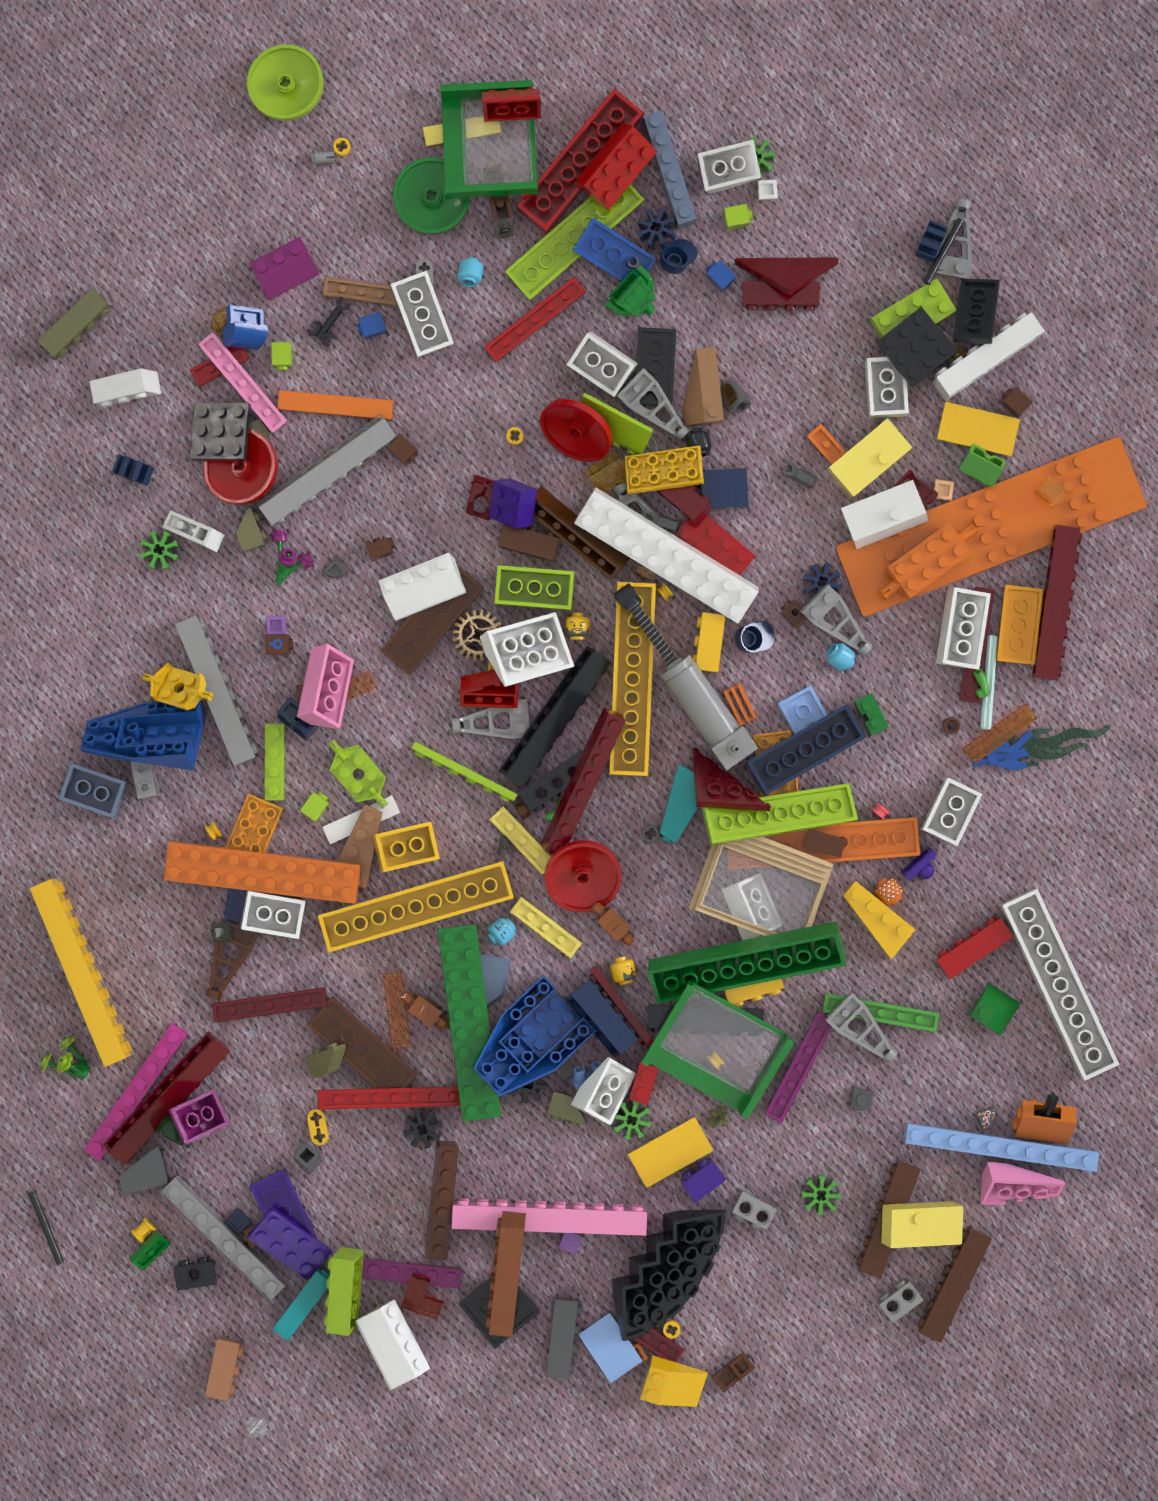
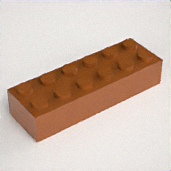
M503 1211L502 1218H498L486 1327H490L489 1335L512 1337L526 1213Z

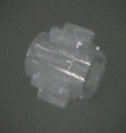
M260 1414L256 1417L251 1415L245 1422L248 1425L245 1430L255 1439L258 1436L263 1438L269 1430L267 1428L269 1422Z

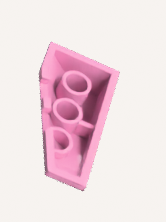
M988 1162L982 1173L980 1203L982 1205L1006 1204L1005 1200L1016 1199L1017 1202H1023V1199L1033 1196L1036 1200L1056 1197L1060 1195L1065 1182L1011 1164Z

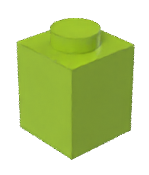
M747 204L724 208L723 213L727 230L747 227L750 225V220H753L752 211L747 208Z
M271 342L273 368H276L277 371H288V368H293L291 342Z
M320 791L317 794L313 792L300 811L317 822L330 804L327 801L328 797Z

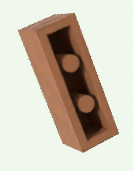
M218 1337L205 1397L228 1401L230 1396H234L236 1385H233V1380L239 1374L240 1366H237V1361L243 1355L244 1347H241L242 1341Z

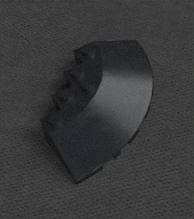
M679 1210L664 1213L663 1232L646 1235V1254L629 1257L630 1275L612 1279L613 1301L623 1341L637 1338L646 1334V1331L654 1327H660L661 1323L669 1317L673 1318L678 1314L690 1297L693 1298L696 1295L703 1276H708L714 1265L712 1260L720 1249L719 1242L725 1224L724 1210Z

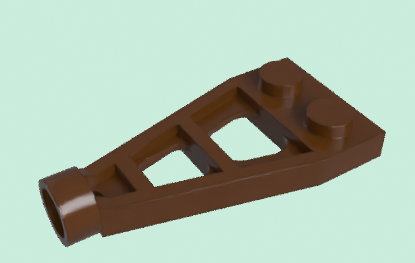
M222 919L220 927L225 928L223 936L221 938L215 937L210 982L206 996L219 1001L227 985L252 952L259 935L258 932L243 930L240 928V925ZM227 942L235 944L241 949L239 955L233 961L226 960L223 957V946ZM221 962L231 966L230 972L224 979L217 976V969ZM213 987H217L219 991L214 990Z

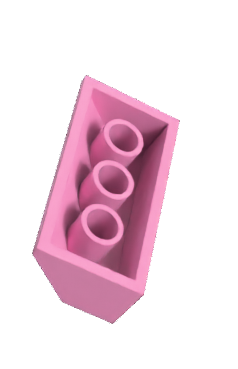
M329 644L311 648L297 714L298 718L310 725L340 729L354 659Z

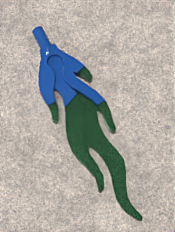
M1111 725L1096 731L1069 728L1057 735L1046 738H1038L1036 736L1053 731L1052 728L1035 729L1025 733L1013 745L1009 746L1016 737L1011 735L999 742L985 757L971 760L972 766L977 767L988 764L1007 770H1019L1030 766H1038L1039 763L1035 761L1018 762L1017 760L1021 757L1048 760L1061 758L1080 747H1089L1088 744L1079 742L1061 748L1059 746L1062 743L1074 738L1099 737L1107 732Z

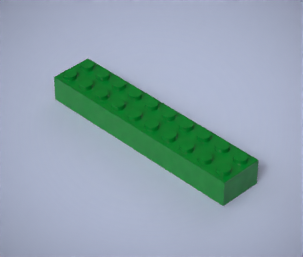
M835 921L649 959L648 974L657 1003L659 1004L678 1000L689 980L714 993L846 966V952L838 923ZM692 992V994L690 995V997L699 996V995L696 994V993H694V992Z
M476 924L437 929L461 1118L463 1122L501 1117L499 1096L473 1069L491 1035Z

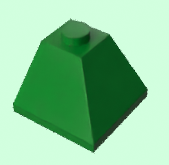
M988 983L968 1015L1001 1036L1021 1003Z

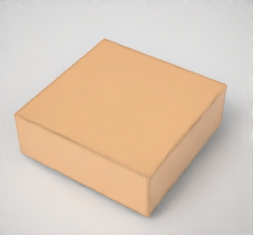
M935 479L934 490L938 492V496L935 499L952 501L954 482Z

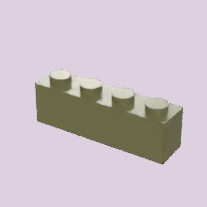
M91 288L38 342L56 360L58 358L62 359L68 353L67 349L72 344L74 346L77 345L82 339L81 336L86 331L90 332L96 326L95 322L99 318L103 319L110 312L108 309L111 306Z

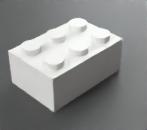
M592 332L586 334L567 363V366L613 397L621 391L638 365L634 360Z
M887 357L867 358L865 360L868 419L907 416L909 408L907 382Z
M946 777L920 830L953 846H958L982 794Z
M247 890L240 928L299 939L305 900Z

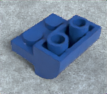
M234 305L227 306V326L223 327L224 346L253 350L260 349L264 345L268 333V326H264L263 309Z

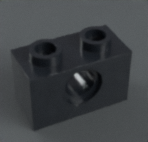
M209 1257L198 1258L197 1262L190 1263L189 1260L179 1261L178 1265L174 1266L177 1291L210 1286L217 1283L214 1259L209 1260ZM192 1268L199 1270V1277L195 1278L191 1275L190 1271Z

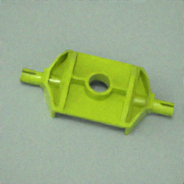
M333 739L328 744L335 752L330 772L333 773L357 803L373 799L374 801L376 800L382 809L389 803L381 796L386 776L359 745L343 749ZM356 769H362L364 772V777L360 780H356L353 776Z

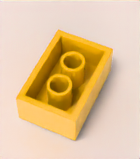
M431 821L372 835L381 872L440 859Z

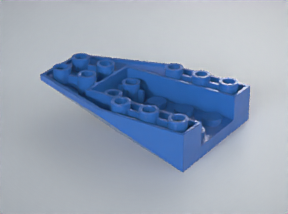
M201 700L195 708L190 710H184L158 701L132 706L88 720L80 750L81 752L131 762L194 770L206 719V711Z
M544 975L500 1016L473 1067L477 1074L499 1097L556 1071L596 1032L584 1018L580 1019L555 992L556 988Z

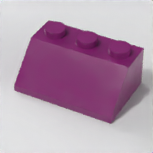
M301 237L249 263L268 300L319 275Z

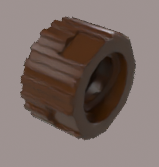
M954 717L945 719L943 723L944 732L951 735L956 734L960 729V722ZM949 722L955 723L954 730L947 728Z
M523 801L514 806L522 820L531 816Z

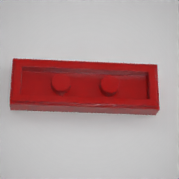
M229 347L227 349L239 364L249 360L243 348ZM211 359L189 370L199 387L222 375V372Z

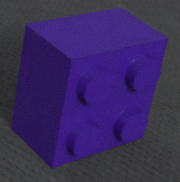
M511 478L495 480L493 483L489 518L516 529L532 526L537 489Z
M705 1157L697 1163L698 1167L693 1171L689 1169L681 1175V1184L695 1203L726 1181L724 1174L712 1158L707 1159Z

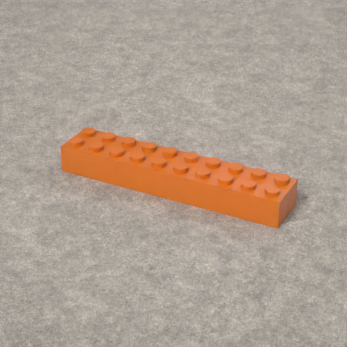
M171 840L168 842L164 880L356 904L358 902L362 864Z

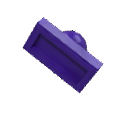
M927 847L920 853V856H917L901 871V874L909 881L916 874L923 880L931 878L934 874V867L930 861L938 854L930 847Z

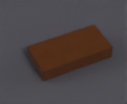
M808 829L803 847L841 858L846 839Z

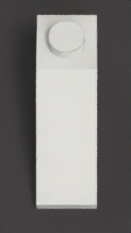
M171 510L162 527L215 552L218 551L225 536L211 527Z

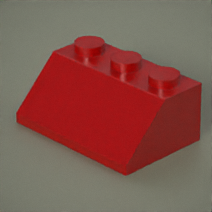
M527 88L525 90L508 89L506 91L489 90L482 92L484 122L541 119L540 89Z

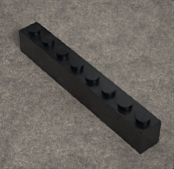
M586 646L574 663V667L569 670L498 771L520 787H523L530 780L534 770L540 766L546 753L552 749L556 739L563 734L564 728L574 718L578 708L585 703L586 697L596 687L600 677L607 672L611 662L594 649Z

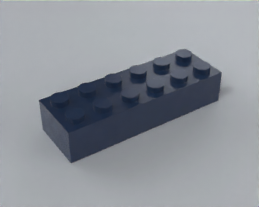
M846 704L745 762V765L763 796L863 740L866 736Z

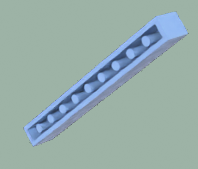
M908 1122L905 1123L903 1142L906 1144L1097 1172L1099 1152L1096 1150Z

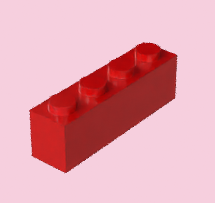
M994 916L985 922L986 926L981 929L979 927L969 932L970 936L965 940L963 937L953 943V948L950 950L945 948L937 954L938 958L935 960L948 979L953 978L1014 937L1001 917L995 918Z

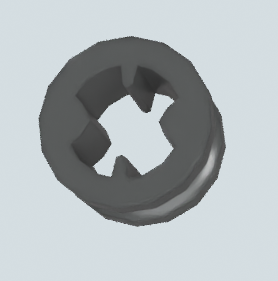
M649 825L643 829L642 837L647 842H655L659 838V830L655 826ZM650 828L654 829L653 832L656 831V836H653L651 840L647 838L648 836H645V832L649 831Z

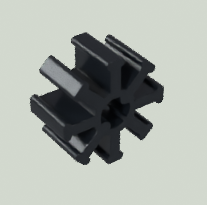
M537 1079L531 1084L532 1088L522 1086L511 1091V1094L515 1097L517 1093L523 1090L524 1096L521 1099V1103L527 1104L528 1092H531L535 1102L541 1099V1096L537 1094L535 1088L546 1091L547 1083L545 1085L536 1083L539 1080Z
M418 1109L414 1112L418 1122L410 1119V1116L404 1122L415 1128L408 1131L404 1130L403 1134L405 1138L412 1134L417 1135L411 1143V1146L415 1148L418 1146L420 1137L423 1138L424 1148L427 1149L432 1145L429 1142L428 1135L435 1138L436 1141L440 1139L441 1133L438 1134L431 1129L441 1128L442 1121L439 1120L430 1124L429 1121L435 1115V1112L429 1110L426 1120H423L422 1110ZM423 1124L427 1125L426 1129L428 1130V1132L425 1133L424 1131L422 1134L419 1132L420 1128L418 1127V1125L422 1126Z

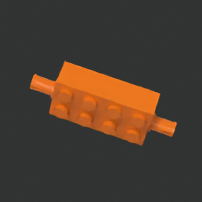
M950 522L885 569L892 581L879 589V593L883 594L888 590L882 596L887 600V598L900 590L905 598L909 600L972 554L965 541L978 533V529L975 528L969 532L975 526L971 522L961 531L957 532Z

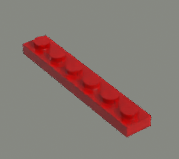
M573 277L488 343L484 349L497 363L584 295L586 291L576 278Z

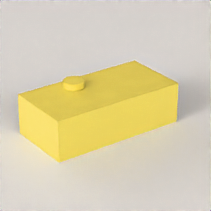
M887 418L827 470L849 497L853 499L909 452L912 446Z
M954 1201L883 1205L881 1243L889 1248L962 1244L963 1206Z

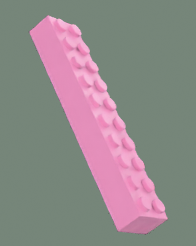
M458 1198L457 1201H454L452 1210V1229L496 1230L498 1218H502L503 1211L526 1213L524 1231L646 1236L647 1209L643 1208L642 1204H631V1207H624L621 1203H612L611 1207L604 1206V1203H593V1206H585V1202H573V1205H566L564 1201H554L553 1205L546 1204V1201H535V1204H527V1200H516L515 1203H508L506 1199H497L496 1202H489V1199L481 1198L477 1199L476 1202H469V1198Z

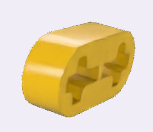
M315 1108L307 1116L310 1136L314 1144L323 1145L329 1138L326 1117L322 1110ZM314 1112L322 1116L319 1119L318 1126H316V1121L311 1119ZM317 1128H320L321 1134H325L322 1142H319V1139H315V1135L318 1133Z

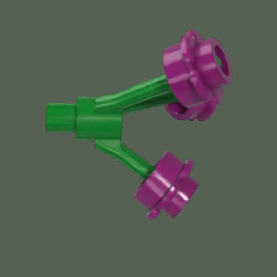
M285 529L273 530V534H270L272 541H277L278 571L275 580L278 584H282L284 579L288 577V574H291L298 567L303 566L307 569L313 567L311 563L314 562L308 552L304 553L301 551L302 554L297 556L296 552L289 548L282 550V541H287V535H289V533H285ZM296 558H298L300 562L292 566L296 562Z

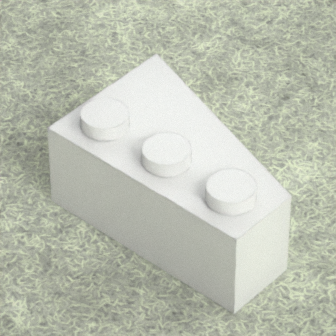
M137 369L90 381L93 403L101 405V407H110L116 402L126 403L132 399H143L161 394L158 373L146 369Z

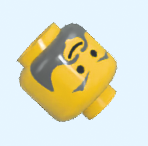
M572 613V616L565 619L566 636L570 637V640H585V637L590 635V619L584 617V613Z
M626 956L615 958V963L610 965L613 981L619 983V985L634 982V978L637 977L634 961L626 959Z

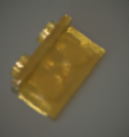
M611 453L599 464L591 465L585 474L594 488L596 487L606 493L626 480L625 463L618 453Z

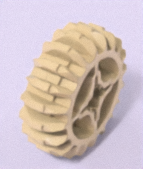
M482 609L480 610V615L476 614V610H472L473 616L470 617L469 613L466 612L467 619L464 620L460 616L459 619L463 623L461 625L455 623L459 631L453 630V634H458V637H454L453 641L460 642L455 647L456 649L463 648L460 651L461 655L468 652L466 655L467 659L472 654L474 655L473 661H477V655H480L481 661H484L485 651L481 641L473 638L475 636L473 627L479 630V632L486 633L487 631L497 629L502 624L501 622L494 623L497 620L496 616L489 619L491 612H487L486 616H483L484 611ZM474 620H484L491 626L483 629L479 628ZM469 623L472 633L463 640V630ZM477 642L483 650L474 651L466 645Z

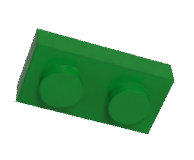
M156 1231L129 1259L134 1265L144 1271L171 1243Z

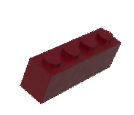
M743 281L742 307H746V310L754 311L758 310V307H765L767 311H775L777 308H784L785 311H795L796 308H804V311H815V308H818L820 305V282H809L791 295L780 291L764 281Z
M694 486L656 491L696 526L712 511L709 498L704 494L700 496L696 493L697 489Z

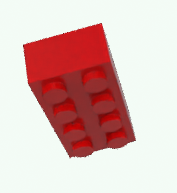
M622 123L574 182L598 206L610 210L658 151L634 126Z

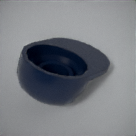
M676 239L662 250L660 265L668 273L679 274L696 259L698 255L697 248L688 240Z
M763 621L746 624L736 631V646L744 653L767 650L774 643L773 628L770 624Z

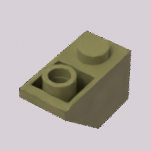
M252 508L247 509L236 532L243 553L266 546L264 542L267 540L264 529L260 530L258 525L261 522L257 511L254 512Z
M335 1042L325 1046V1050L323 1047L312 1050L313 1054L306 1056L313 1078L339 1070L346 1049L345 1043L337 1046Z
M554 1090L547 1114H550V1118L561 1121L563 1118L569 1120L568 1124L577 1127L585 1123V1118L581 1111L571 1105L574 1099L573 1096Z

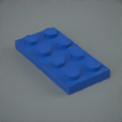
M591 218L572 249L573 252L620 282L632 269L636 271L635 268L627 265V260L631 265L636 264V260L632 256H636L639 259V265L643 266L648 272L657 260V258L595 218Z

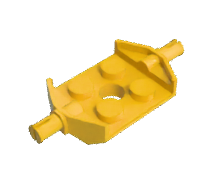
M167 663L155 675L144 673V676H142L143 681L151 683L150 696L155 701L190 710L195 708L202 698L209 701L213 698L212 692L205 691V677L200 672L198 674L174 668ZM184 686L183 691L177 693L178 689Z

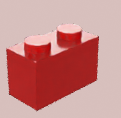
M641 1061L639 1062L628 1097L629 1100L645 1105L648 1104L659 1068L651 1064L647 1067Z

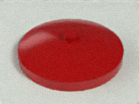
M557 399L550 402L541 413L540 426L544 436L553 447L570 458L584 462L598 461L604 458L612 447L613 435L609 425L598 412L584 403L572 399Z
M249 429L246 461H204V478L210 491L222 501L233 505L249 504L263 497L273 485L278 470V459L270 441L260 433Z
M589 840L573 841L557 849L549 858L544 872L546 890L551 899L560 907L578 913L592 912L591 907L596 902L606 906L619 891L622 879L620 864L614 853L606 846Z

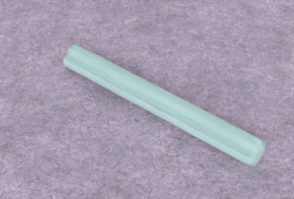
M988 635L984 674L988 681L989 695L982 698L980 724L982 730H990L992 723L998 642L996 635Z

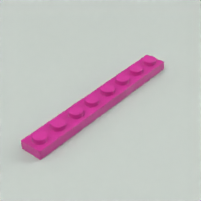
M171 1023L85 1147L84 1151L98 1161L102 1159L107 1152L103 1144L138 1107L188 1033Z

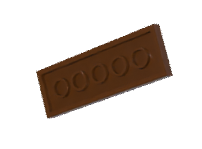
M458 565L457 567L466 593L410 615L380 650L409 675L414 672L484 589L481 584Z
M334 996L329 999L328 1007H322L307 1023V1026L328 1045L335 1042L337 1046L345 1043L346 1049L343 1059L375 1088H406L418 1074Z

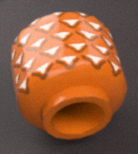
M885 877L877 883L878 888L875 890V894L885 905H890L891 907L903 898L901 896L903 889L894 878L887 880Z

